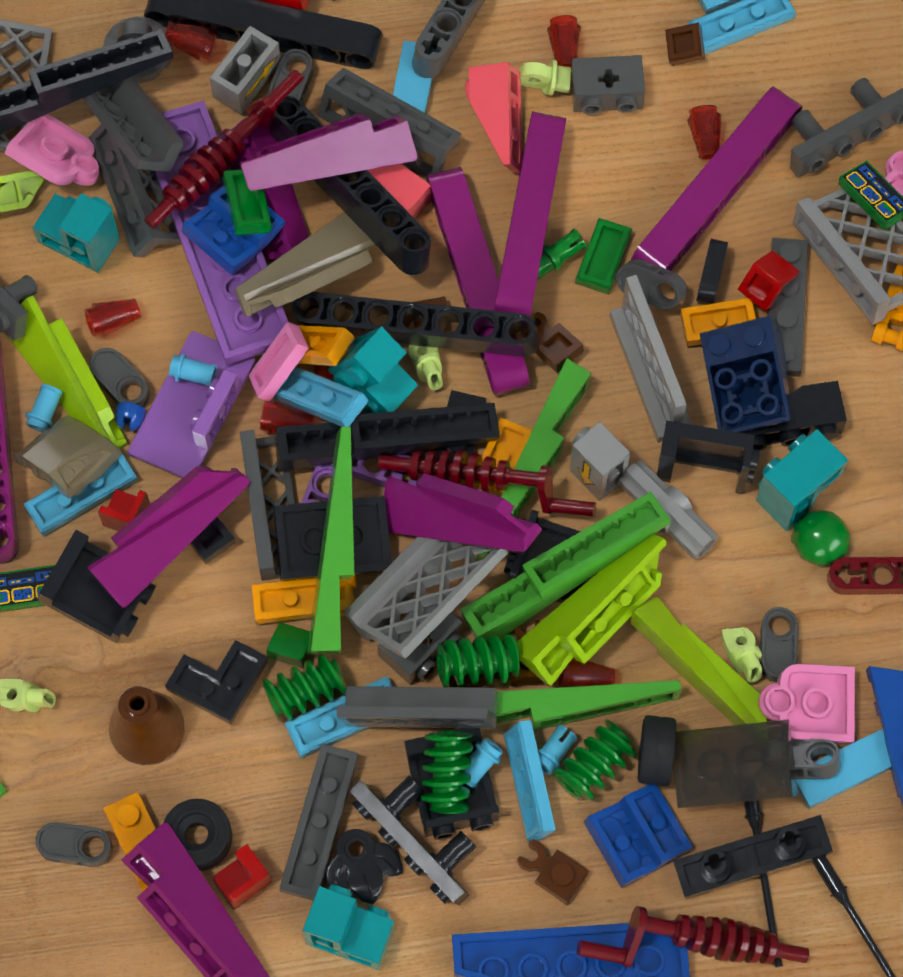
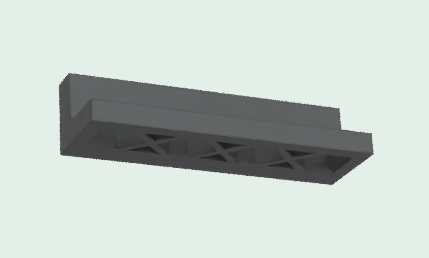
M342 68L326 83L317 115L330 123H334L362 113L371 120L372 125L399 115L408 122L417 153L415 161L402 164L424 176L442 172L447 155L459 144L462 133L345 68ZM332 100L342 105L346 115L342 116L330 109ZM420 151H425L436 158L433 166L423 161L419 154Z
M133 76L98 91L100 94L95 92L82 98L135 169L171 171L184 142Z
M101 124L88 138L94 145V154L133 257H145L157 244L180 245L181 242L170 214L162 221L168 226L170 232H161L159 225L152 229L144 221L164 200L155 171L146 170V175L140 169H135ZM146 188L157 197L159 204L148 197Z
M254 429L240 431L245 473L250 481L247 487L261 580L280 578L279 568H275L273 559L277 553V543L272 548L270 538L272 537L276 540V533L269 528L268 523L274 516V506L283 505L286 500L288 504H295L290 470L283 471L282 476L277 472V461L270 468L259 460L258 449L275 447L274 436L256 438ZM260 469L267 473L263 479L261 477ZM272 477L285 485V492L277 502L265 495L263 490ZM265 503L272 507L268 513L266 511Z
M347 686L345 706H337V718L350 727L496 729L498 691L496 688Z

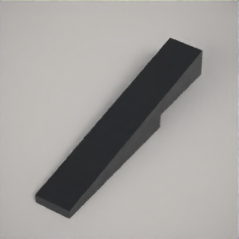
M162 29L28 70L30 81L0 90V135L174 58Z
M495 403L358 414L349 426L351 427L352 461L378 458L380 455L392 456L413 453L414 451H427L496 441L500 438ZM329 422L276 427L274 441L278 472L333 464L336 436L341 426Z

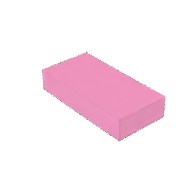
M286 322L248 375L258 398L270 402L309 349L299 326Z

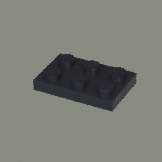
M385 496L352 499L354 574L384 572L392 563ZM328 501L276 505L273 507L280 581L317 577Z

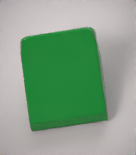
M279 622L266 650L267 657L303 668L304 661H306L308 656L307 649L310 631Z

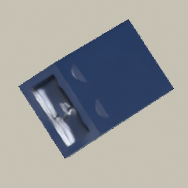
M771 316L700 333L718 429L742 433L792 420L786 359L780 329Z

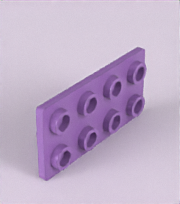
M195 331L189 334L178 356L184 353L189 359L217 365L215 379H213L208 387L204 384L183 379L177 382L175 377L168 374L128 449L129 456L181 479L195 467L203 465L248 375L256 363L253 356L226 365L218 342Z

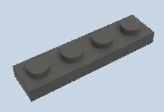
M772 238L771 251L774 250L797 268L799 274L784 286L773 305L767 310V316H771L779 326L786 359L787 376L800 377L802 372L808 240Z
M321 744L280 884V892L314 901L319 886L322 887L327 864L358 762V753Z

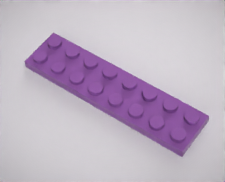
M204 100L161 113L184 142L171 171H155L161 191H163L166 185L171 186L170 180L175 174H179L178 170L184 163H187V158L192 153H197L200 147L208 145V141L218 137ZM220 177L221 181L215 187H210V191L205 195H199L200 198L193 204L188 203V208L182 212L173 210L170 215L224 361L228 365L265 353L286 322H288L283 306L274 307L273 304L250 316H244L235 289L267 266L262 251L232 276L182 233L183 223L205 208L209 203V196L224 186L223 177Z

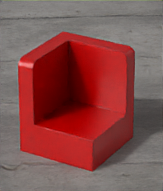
M772 250L753 263L737 290L766 311L773 305L784 286L797 277L799 270Z
M116 489L108 507L101 506L98 514L103 526L119 531L151 504L147 492L139 490L137 496Z
M248 844L235 852L236 860L213 876L215 884L233 909H236L272 883L269 873Z

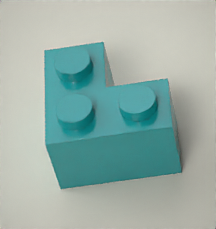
M55 193L33 226L38 243L99 273L120 240L113 211L109 203L99 197L94 196L90 198L82 193L77 199L70 196L64 198Z
M382 326L355 339L348 346L346 356L336 366L328 368L334 375L333 378L336 383L359 391L366 396L369 401L362 409L365 414L395 411L418 386L398 364L407 352Z
M818 429L808 437L805 434L799 436L788 448L789 454L782 460L778 457L774 458L762 470L763 478L758 483L760 488L756 501L785 531H788L801 517L813 509L817 496L844 473L848 459Z
M331 884L329 889L319 886L303 927L306 945L379 971L395 929L394 920L389 918L390 913L371 905L368 906L367 910L359 908L356 899L351 897L352 892L343 887Z

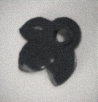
M350 829L339 837L336 844L337 855L327 864L325 876L328 887L331 884L343 888L349 886L357 898L368 904H374L382 890L383 876L400 875L403 869L399 856L390 845L374 842L372 837L363 830ZM353 841H359L363 846L361 854L353 856L349 852V845Z

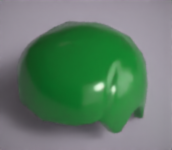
M817 510L806 513L794 524L791 534V543L795 545L800 558L817 566L831 565L835 560L842 558L850 546V534L845 522L838 515L830 511Z

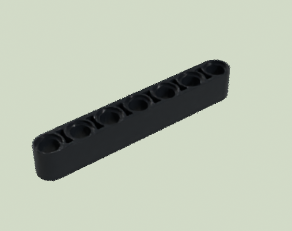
M148 0L144 12V17L155 20L165 28L236 43L251 26L277 41L280 52L286 53L292 49H302L311 56V59L359 69H371L374 67L383 36L379 28L370 24L257 0Z
M288 95L277 106L272 123L270 124V131L272 137L277 142L323 127L324 125L300 100ZM368 170L314 179L399 270L409 275H418L427 270L431 245L430 235Z
M310 292L294 300L292 305V312L301 326L343 327L355 336L353 339H357L382 326L400 344L521 357L534 354L541 344V337L533 320L528 315L522 313ZM319 308L318 313L314 317L305 318L309 310ZM354 312L348 321H339L344 313ZM382 315L389 316L384 324L374 325L378 317ZM423 319L420 327L409 329L412 321ZM459 323L455 331L451 333L443 332L448 324ZM484 327H494L490 335L486 337L478 336ZM519 331H530L525 339L514 340L515 335Z

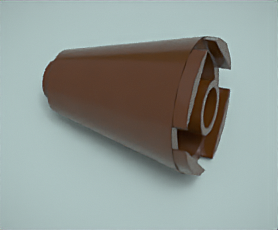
M141 686L129 688L121 695L109 722V735L115 749L127 761L142 766L158 764L173 752L175 753L180 747L185 733L184 718L178 705L165 694Z

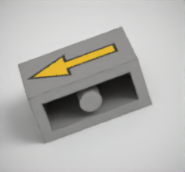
M249 26L211 75L210 83L213 98L242 115L247 106L276 71L281 59L279 43Z
M601 422L592 429L585 427L574 437L570 471L599 501L618 486L619 479L628 469L630 452Z

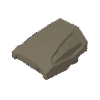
M67 415L60 418L21 452H16L13 456L19 465H24L27 469L30 468L37 478L46 479L50 485L56 486L62 495L70 498L80 494L89 483L97 481L122 454L105 437L81 421Z

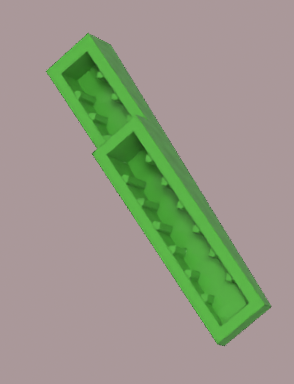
M566 359L514 468L515 470L539 472L542 465L553 466L562 453L564 446V437L558 434V432L590 387L591 372ZM510 484L507 490L503 491L501 497L514 506L511 512L514 517L517 518L537 487ZM491 551L476 554V561L483 560Z
M341 427L336 436L307 655H337L341 651L339 580H350L354 576L351 427Z
M647 493L523 564L524 573L517 576L516 579L513 578L461 608L460 611L466 625L475 638L483 637L486 642L490 636L502 638L671 523L669 516L653 493Z
M675 680L499 691L496 724L530 717L533 731L557 725L678 700L682 688L680 681Z

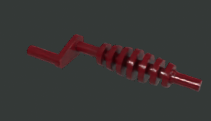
M293 70L267 97L264 96L247 106L248 116L233 131L224 129L219 133V137L212 138L208 141V145H203L197 150V153H192L187 158V163H184L178 170L179 174H175L170 180L171 186L166 185L163 189L162 195L164 200L144 219L145 223L150 228L155 229L173 210L184 211L188 208V203L193 204L200 198L199 195H205L210 191V187H215L221 181L220 177H223L224 171H229L228 166H232L237 160L236 155H241L245 150L243 141L258 126L267 128L272 123L277 106L304 80L303 76L297 70Z
M444 450L441 455H439L438 451H428L426 458L424 451H414L410 458L380 455L379 469L408 472L413 481H418L425 473L477 490L481 483L482 491H491L494 484L497 491H506L510 484L537 487L543 513L551 514L553 512L595 517L596 502L553 498L552 471L550 466L542 465L539 472L515 470L510 467L509 461L500 460L496 467V459L486 456L484 461H482L480 454L471 453L469 457L467 451L458 450L455 456L452 450Z
M636 906L632 912L623 948L579 940L576 950L578 956L619 963L621 966L630 968L644 932L669 936L674 946L683 948L686 945L689 951L697 953L700 950L702 955L709 958L714 956L716 960L724 962L729 959L731 962H742L745 960L746 963H757L760 961L761 964H771L775 958L807 963L809 958L808 948L780 943L775 933L769 931L763 933L762 929L755 926L749 928L748 924L740 921L735 923L730 918L724 917L720 920L719 917L712 916L707 917L705 920L704 916L697 915L692 916L690 919L688 915L679 914L675 920L670 921L647 916V909L641 906Z

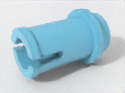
M182 353L181 356H173L169 376L175 377L177 382L183 379L209 387L213 379H215L217 365L189 359L186 354Z
M41 384V389L31 413L27 412L25 415L28 419L26 425L40 432H44L48 427L53 426L51 419L63 394L58 388L47 384Z
M557 725L544 746L538 749L542 771L547 775H551L555 768H560V761L577 741V736L570 731L564 741L560 742L568 729L563 725Z
M485 738L482 742L477 741L475 744L477 749L469 757L472 760V765L469 768L463 769L471 775V780L466 784L472 788L477 786V783L494 763L499 764L501 761L502 749L488 738Z

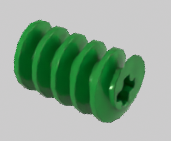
M505 635L502 641L498 636H490L487 642L483 637H476L472 643L468 638H461L458 645L453 639H446L443 647L439 643L437 646V670L442 686L448 687L450 676H454L457 686H463L465 675H469L472 685L478 684L480 674H484L487 684H492L494 673L499 674L502 683H507L509 672H513L514 676L517 677L519 674V652L516 639L512 635Z
M324 654L318 655V667L310 660L304 661V674L297 667H291V680H288L282 673H278L276 675L277 686H274L268 679L263 680L264 691L278 721L280 713L289 721L292 720L293 707H296L302 714H306V701L308 700L316 708L321 707V694L330 702L334 701L335 688L344 696L346 695L347 686L332 655V661Z
M605 719L606 727L598 726L595 729L596 738L587 737L584 740L585 749L577 747L574 750L573 755L575 759L569 757L563 760L564 770L560 768L553 770V775L560 786L577 800L583 796L592 801L594 795L590 787L593 785L603 790L605 785L600 777L605 775L613 780L616 775L611 766L614 764L622 769L626 767L622 758L623 754L633 759L637 756L629 738L617 725L608 719Z
M440 730L425 734L424 739L435 743V747L425 749L423 753L434 758L433 763L423 765V770L433 773L432 778L422 780V785L432 788V793L421 795L422 801L431 804L430 811L442 814H460L469 811V805L462 800L470 796V790L463 786V784L471 780V775L463 769L469 768L472 765V760L463 754L473 750L472 743L464 739L472 737L474 734L451 730Z

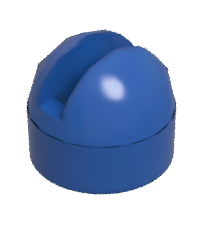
M119 402L115 413L117 426L124 430L127 424L130 425V432L137 430L144 421L146 409L137 404Z

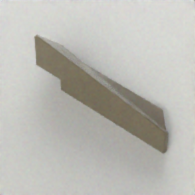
M345 212L236 287L235 293L244 316H250L272 304L274 307L288 304L373 263L367 248L374 246V242Z

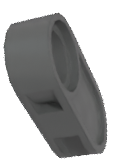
M292 49L281 57L270 84L268 95L290 74L287 66L293 61H301L306 65V69L300 73L304 80L289 96L297 98L302 103L313 76V62L311 56L306 51Z
M641 259L630 260L616 274L618 287L623 293L626 278L637 275L647 303L660 309H672L684 300L687 294V287L681 276ZM661 283H668L673 287L675 291L674 299H669L662 294L660 289Z
M102 348L91 356L89 362L90 371L100 387L117 404L119 402H129L142 407L146 405L149 399L146 381L118 351L112 348ZM130 384L138 385L142 390L141 394L134 400H127L121 395L125 386Z
M775 607L765 614L760 628V650L762 653L760 664L762 666V674L766 679L777 683L778 677L783 670L797 664L798 622L794 613L787 608ZM774 618H783L788 622L790 630L785 635H775L769 629V622Z
M781 738L770 742L764 751L767 770L777 778L828 779L835 776L841 768L838 746L826 739L795 740ZM819 754L832 756V760L826 764L820 765L812 761Z
M54 822L44 825L36 836L38 851L46 860L51 862L99 867L110 859L113 852V845L109 836L102 829L96 827ZM90 838H100L104 842L103 852L97 857L86 856L83 852L84 843Z

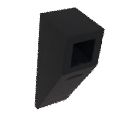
M838 380L804 385L789 395L791 421L742 432L755 435L753 448L760 450L765 449L767 445L781 443L782 446H790L802 434L808 437L816 429L828 440L838 437L839 434L843 433L847 422Z

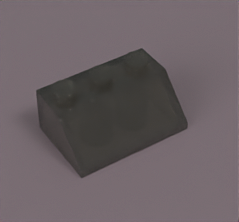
M789 719L676 732L673 770L678 808L798 796Z

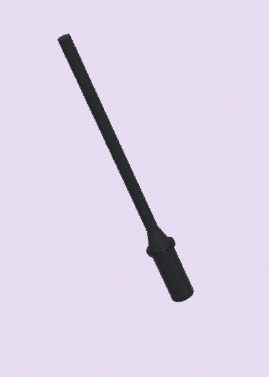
M755 776L740 778L746 813L744 818L748 820L753 835L760 834L763 813L760 810ZM766 874L760 876L768 928L769 932L777 935L768 875ZM775 958V968L783 967L782 959Z
M824 856L812 860L811 862L829 889L830 896L834 897L844 906L887 977H896L851 905L846 890L848 887L844 886L828 858Z

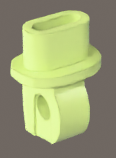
M552 59L548 66L538 62L523 63L518 69L520 71L521 86L542 89L544 95L551 96L554 91L569 92L571 67L557 65V60Z
M409 345L408 354L418 378L423 382H427L431 390L440 389L443 381L441 377L442 363L438 348Z
M745 627L723 629L721 631L723 647L734 668L739 673H744L748 683L759 681L762 677V666L760 664L762 653L759 647L755 646V636Z
M0 679V705L10 711L19 712L25 709L28 712L35 713L41 707L53 708L55 705L56 696L48 689H41L38 685L26 680ZM17 693L16 698L13 699V695Z

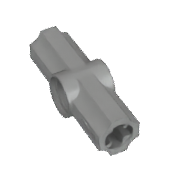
M642 460L631 465L619 479L618 485L634 501L649 492L653 493L671 521L669 525L659 532L662 534L668 533L694 560L706 554L718 540V535L693 511L688 498L678 488L674 486L668 487Z

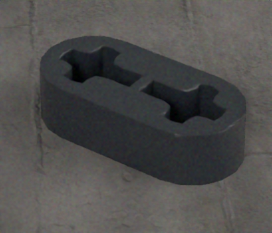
M711 238L696 301L706 304L714 303L728 242Z

